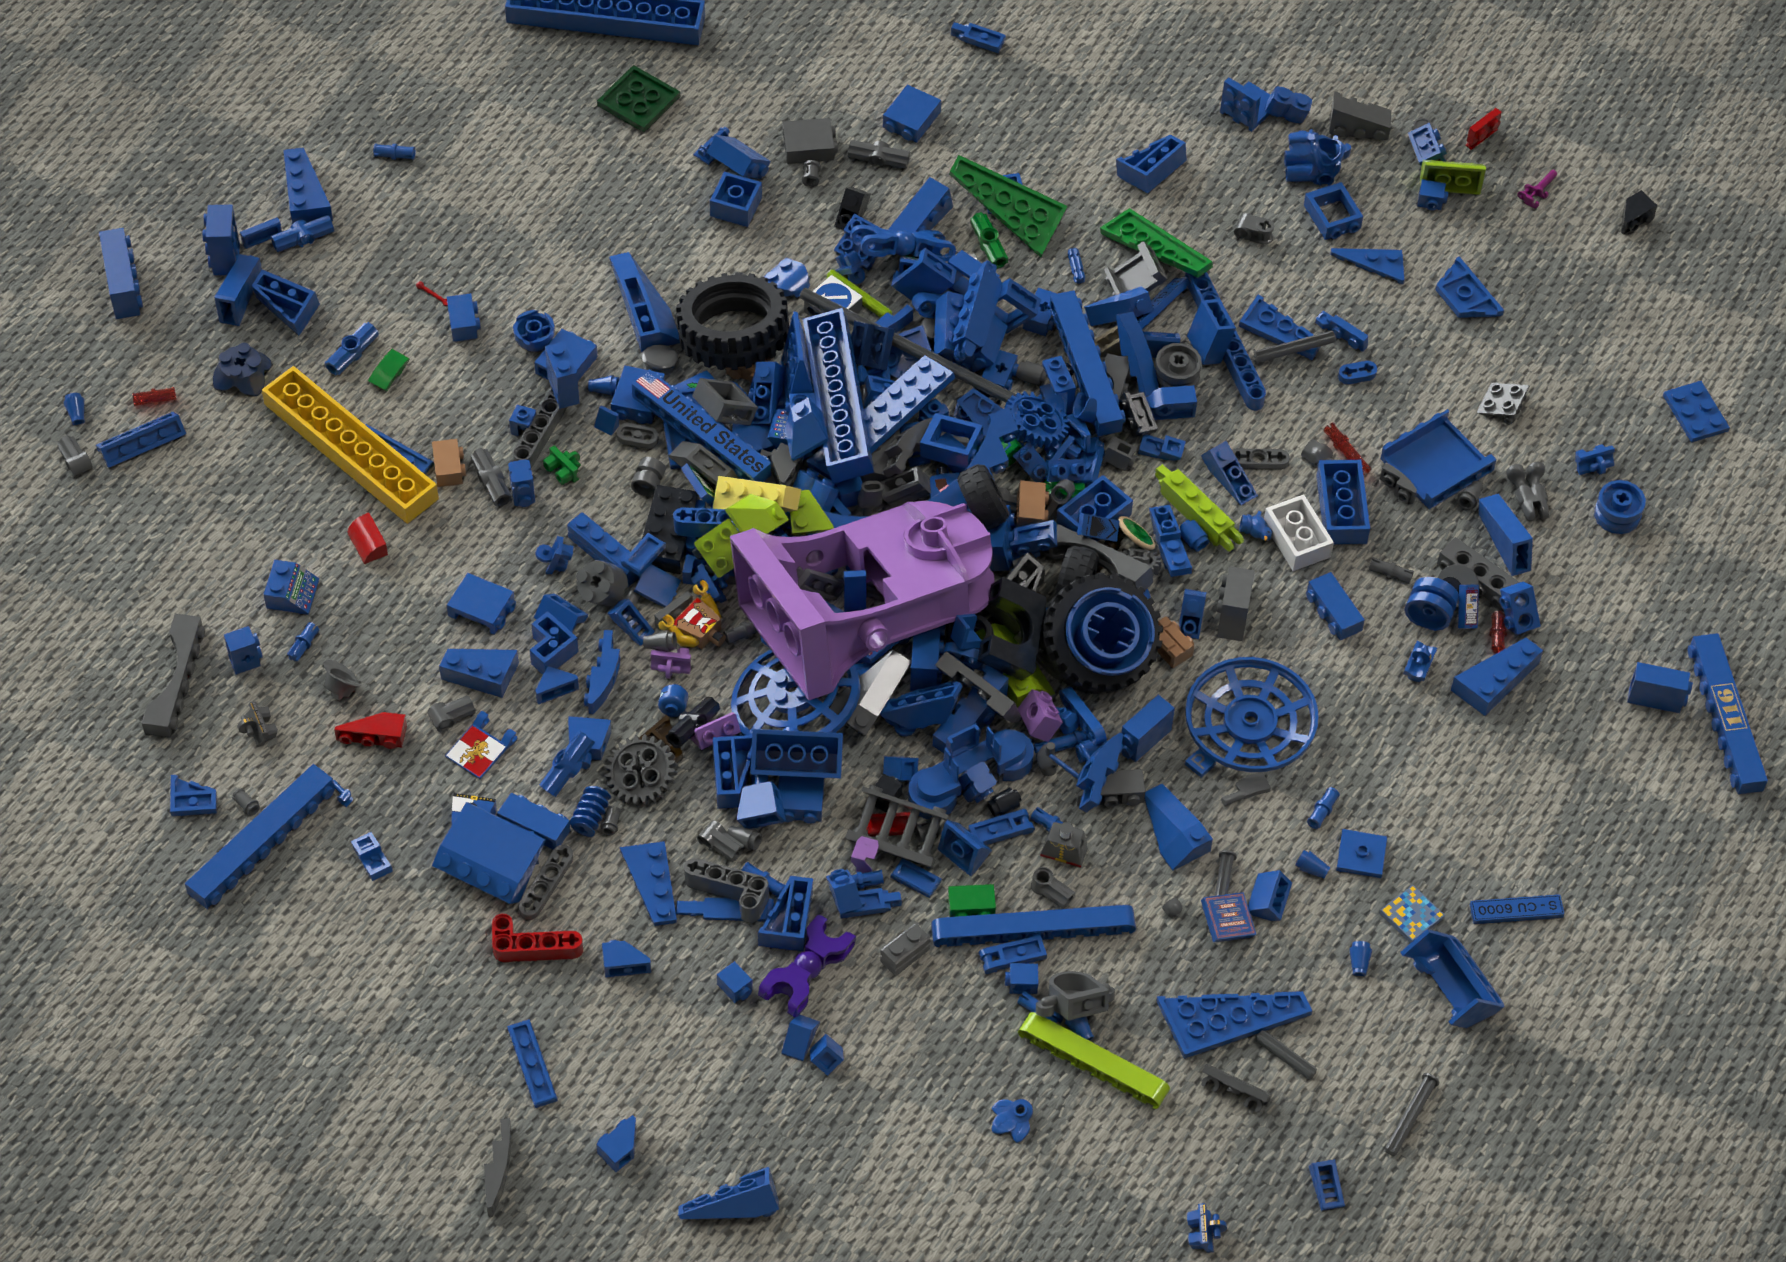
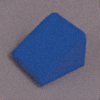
M600 406L594 428L613 435L619 427V414L604 406Z

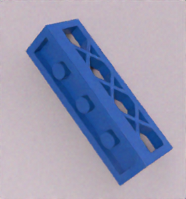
M171 412L95 446L102 454L109 468L186 434L179 415Z

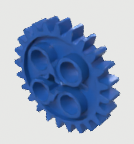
M1024 391L1022 395L1020 393H1017L1015 396L1012 395L1004 406L1005 408L1009 407L1019 429L1018 436L1016 437L1022 436L1023 442L1029 440L1032 446L1034 443H1037L1039 448L1043 444L1047 448L1050 445L1056 447L1057 443L1061 444L1068 434L1070 426H1068L1069 420L1065 419L1067 414L1061 413L1062 408L1055 407L1056 402L1050 403L1049 397L1042 399L1041 394L1036 397L1033 392L1028 395Z

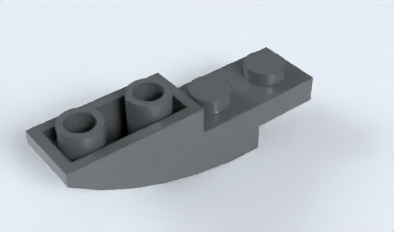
M932 418L921 421L903 431L888 445L884 453L890 459L882 471L887 478L894 474L899 475L905 469V463L916 451L920 452V441Z

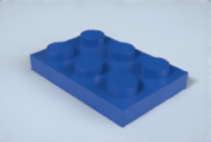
M1702 381L1664 391V399L1691 443L1729 431V425Z

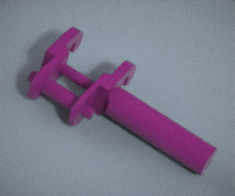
M1551 170L1535 187L1526 184L1524 186L1525 190L1523 192L1519 191L1517 196L1524 200L1526 205L1537 208L1539 202L1536 201L1534 204V198L1532 197L1539 196L1546 199L1548 192L1543 194V189L1557 176V172Z

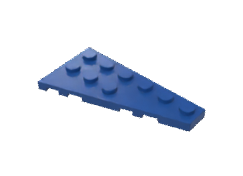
M1303 991L1275 992L1274 995L1251 993L1248 996H1238V994H1212L1188 998L1187 995L1178 996V998L1157 996L1156 999L1184 1059L1258 1034L1262 1030L1267 1031L1312 1015V1009Z

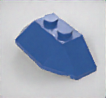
M956 681L917 689L903 694L896 699H889L880 715L910 730L916 728L923 729L933 724H943L949 720L962 685Z

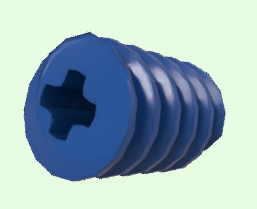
M598 786L586 787L580 802L577 804V809L570 819L571 827L583 836L594 837V830H597L599 827L598 823L602 820L601 815L605 814L604 808L608 807L609 803L607 800L611 799V795L605 789Z

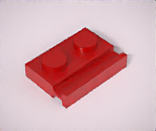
M1495 108L1469 128L1468 143L1465 146L1472 150L1496 132L1501 123L1502 112Z

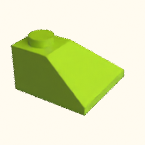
M749 494L725 509L740 533L755 528L769 534L789 520L784 510L776 501Z

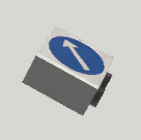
M833 275L828 277L813 291L855 313H859L862 310V296ZM804 301V312L809 316L826 313V311Z

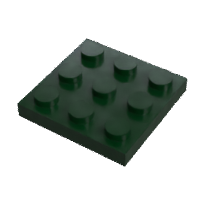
M633 65L597 100V106L638 130L645 132L681 95L679 90Z

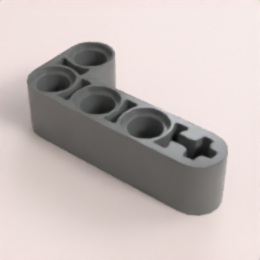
M694 858L689 859L684 864L685 883L688 887L739 901L741 919L747 923H753L760 919L769 900L768 881L765 877Z

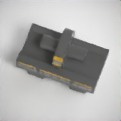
M256 701L249 702L250 710L241 716V721L238 723L237 728L240 733H247L248 736L253 735L257 747L265 745L266 740L276 738L278 729L274 723L265 724L271 717L268 707H258Z

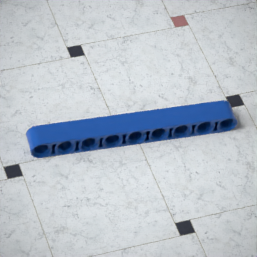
M1185 272V277L1190 282L1188 289L1198 308L1202 300L1220 299L1207 272L1198 278ZM1235 330L1223 360L1245 405L1250 410L1258 411L1264 406L1266 390Z
M1115 905L944 917L933 920L931 928L934 946L947 945L949 947L962 946V943H970V945L985 944V942L991 941L993 943H1005L1008 940L1017 941L1041 935L1042 940L1054 939L1053 937H1061V939L1076 938V935L1090 937L1099 936V934L1104 933L1106 935H1119L1122 932H1129L1131 934L1136 931V923L1132 906Z

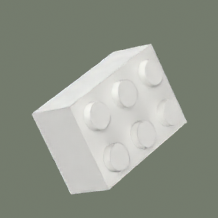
M1304 494L1266 508L1264 520L1267 526L1271 528L1272 538L1292 571L1331 557L1334 542Z

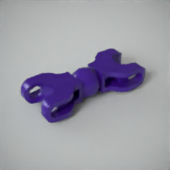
M817 915L807 926L805 951L798 954L794 962H791L788 967L771 970L759 986L758 996L765 1000H769L775 994L782 993L788 995L791 999L788 1002L787 1013L793 1017H798L808 1005L810 980L819 976L821 970L826 965L844 961L856 943V936L847 931L838 938L828 937L824 933L827 927V918L822 915Z

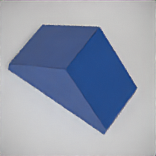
M547 666L535 690L538 705L579 690L577 675Z
M803 1015L795 1017L789 1024L781 1054L804 1061L820 1021Z

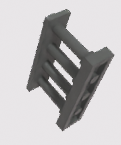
M870 785L869 788L863 787L862 792L868 794L869 797L858 828H855L854 831L848 829L845 838L855 843L861 836L877 840L879 851L933 869L936 860L931 857L932 853L930 851L941 819L945 821L950 820V816L946 814L947 810L936 806L932 810L882 793V788ZM877 798L890 802L880 833L876 835V838L867 836L868 832L866 830ZM900 805L911 809L901 841L896 846L888 843V835ZM921 812L933 817L922 849H919L917 853L910 850L911 846H909Z

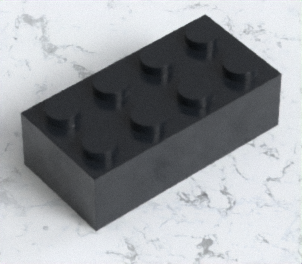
M662 485L656 486L642 539L649 533L665 542L666 548L651 563L665 572L681 574L686 556L687 536H680L675 533L673 513L678 508H695L697 499L699 500V495L696 491Z

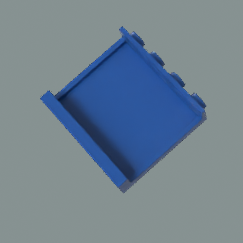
M1448 409L1442 413L1435 414L1427 422L1418 424L1415 429L1403 433L1397 440L1386 443L1382 448L1381 460L1398 469L1413 483L1417 489L1416 497L1429 510L1468 487L1473 481H1477L1494 471L1497 460L1492 454L1484 457L1448 420Z

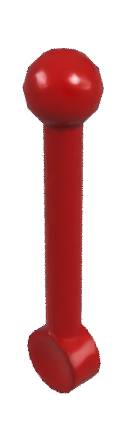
M421 281L416 283L417 289H423L441 301L444 306H448L447 298L444 299L425 287Z

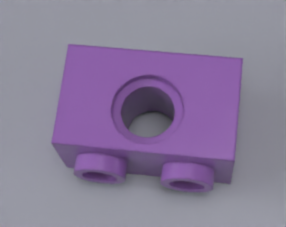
M1032 689L1018 707V711L1032 737L1049 742L1063 723L1058 710L1052 702V697L1047 692H1039Z

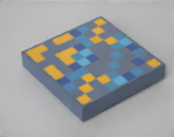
M1411 885L1380 910V914L1410 943L1425 930L1433 928L1445 917V914L1414 885Z

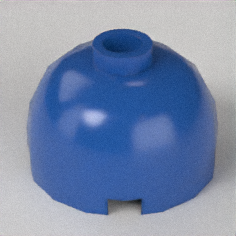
M530 310L516 318V322L513 324V333L516 342L521 348L529 352H539L544 350L545 346L549 345L553 340L555 325L549 314L545 312L544 314L538 313V310Z

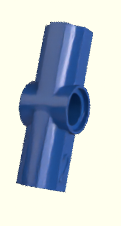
M329 215L309 222L298 220L291 225L290 229L270 237L275 250L280 252L296 245L304 247L303 245L312 244L315 238L334 232V226Z
M369 322L364 323L353 335L343 338L342 346L325 362V367L331 374L335 376L340 375L352 362L361 358L362 352L379 336L378 330L373 324Z
M578 731L566 749H562L553 759L552 768L539 785L556 797L569 778H573L578 774L582 767V760L593 747L595 741L583 732Z

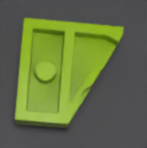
M801 490L798 511L790 512L792 535L821 533L834 529L833 524L810 490Z

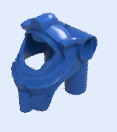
M1312 129L1309 132L1299 131L1290 133L1288 136L1290 151L1284 152L1286 182L1313 181L1314 184L1319 186L1321 184L1332 185L1334 177L1340 172L1342 160L1350 156L1351 145L1348 143L1344 145L1338 140L1337 135L1331 139L1325 135H1319Z

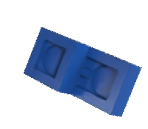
M1146 434L1142 437L1138 454L1163 460H1181L1186 441L1167 435L1163 440Z
M372 832L351 841L357 856L372 881L393 872L391 864L383 854L381 846Z

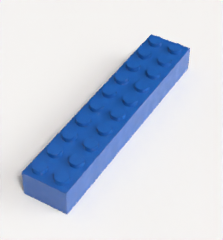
M507 0L505 13L506 23L699 45L705 21V0Z
M840 308L804 318L803 324L816 405L823 413L829 441L823 444L826 466L832 482L837 483L874 473L850 328L844 310Z

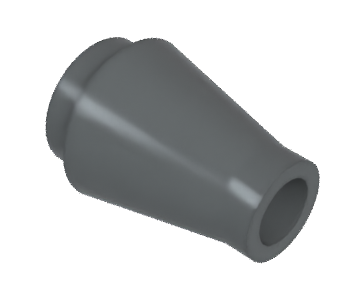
M1473 481L1458 494L1457 502L1462 509L1470 510L1477 506L1481 491L1483 490L1482 483Z
M667 630L644 636L643 646L645 649L671 652V650H675L677 647L676 633Z
M730 826L727 834L742 843L748 851H751V849L757 850L761 844L762 834L757 829Z

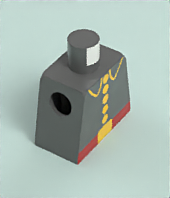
M1053 822L1040 856L1081 868L1088 849L1085 832L1082 829L1073 827L1068 822L1062 824Z

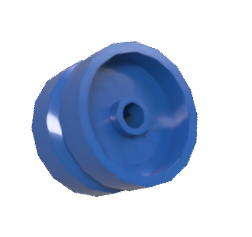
M1623 480L1611 481L1604 485L1599 492L1594 511L1597 523L1604 530L1615 534L1630 533L1636 529L1645 508L1646 498L1643 491L1637 485Z
M1422 577L1415 581L1404 608L1405 614L1411 622L1433 631L1443 630L1451 622L1453 612L1459 601V594L1451 584L1434 577Z

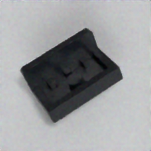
M1129 391L1123 392L1119 399V408L1124 411L1126 427L1131 431L1132 436L1136 437L1155 433L1158 427L1144 392L1131 395Z

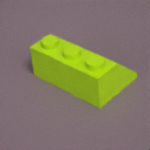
M1423 160L1420 172V186L1422 180L1446 183V192L1480 195L1486 166L1474 163Z

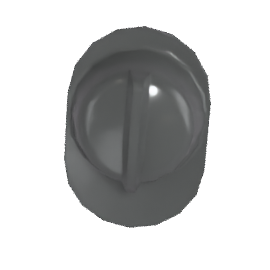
M334 660L324 661V667L327 672L324 686L331 691L332 696L339 701L342 697L350 696L356 687L361 686L355 674L345 665Z

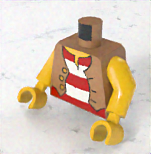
M701 580L702 591L697 585L693 586V592L701 595V598L697 597L675 620L671 615H665L663 620L667 624L664 621L658 624L661 630L675 632L677 644L682 647H698L703 649L709 642L719 647L726 639V636L719 632L721 630L722 617L711 594L706 592L708 590V583Z

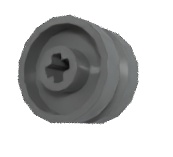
M1172 343L1164 346L1158 352L1155 370L1159 388L1194 385L1195 388L1197 387L1200 380L1202 362L1201 356L1196 349L1183 343Z

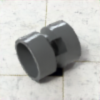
M643 457L631 482L632 490L639 495L654 497L656 486L660 485V480L664 476L665 465L653 457Z

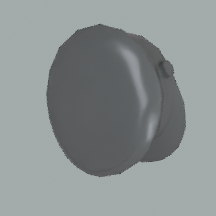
M653 345L643 351L641 358L645 363V370L650 369L654 372L664 373L666 379L676 369L678 354L669 346Z

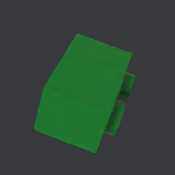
M994 884L948 886L949 917L996 914Z

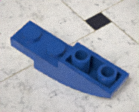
M1165 505L1149 508L1152 527L1164 568L1168 569L1170 577L1192 574V566L1181 541V531L1171 506Z
M604 630L603 639L599 638V652H602V655L597 657V667L592 666L591 675L586 677V688H589V693H585L584 707H588L589 714H594L602 706L617 679L621 659L620 649H613V630Z
M1118 733L1101 745L1084 765L1076 785L1084 790L1079 809L1087 813L1093 807H1097L1102 800L1101 790L1107 776L1114 774L1118 768L1119 762L1117 760L1123 749L1122 740L1124 734Z

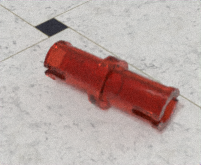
M152 388L151 391L132 393L134 407L152 403L153 405H158V402L171 400L175 401V388L160 390Z
M1495 611L1491 615L1492 627L1490 628L1489 635L1492 638L1491 651L1495 654L1505 649V637L1507 636V629L1504 623L1505 614L1501 611Z

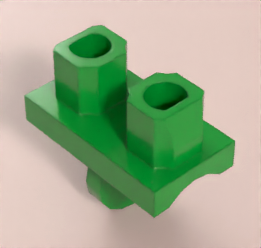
M555 445L549 448L550 455L543 460L544 468L551 472L558 467L560 470L555 473V477L561 485L569 481L576 483L579 480L577 477L578 468L581 466L579 463L580 454L576 451L571 453L565 451L562 453Z

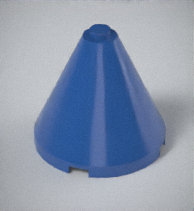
M1104 587L1088 592L1073 606L1067 619L1066 636L1072 653L1082 665L1093 672L1114 676L1134 670L1147 658L1154 643L1155 628L1149 610L1139 598L1122 592L1119 588Z

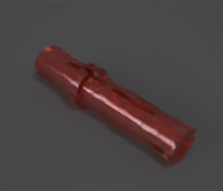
M1330 423L1331 428L1327 425L1323 431L1332 440L1335 449H1339L1347 460H1361L1363 476L1365 475L1364 471L1368 474L1372 468L1350 444L1347 435H1343L1335 423Z

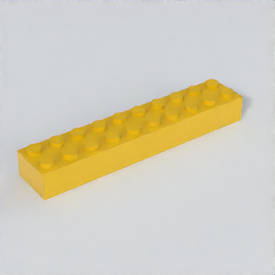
M292 366L262 389L265 406L406 524L410 523L439 500L437 484L296 367Z

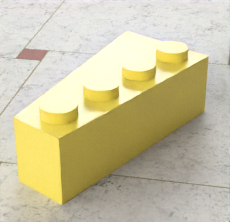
M718 476L712 509H727L749 494L776 501L784 512L798 511L801 489L786 485Z

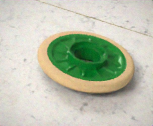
M1121 516L1118 518L1121 530L1134 543L1147 550L1155 549L1154 540L1143 527L1128 517Z

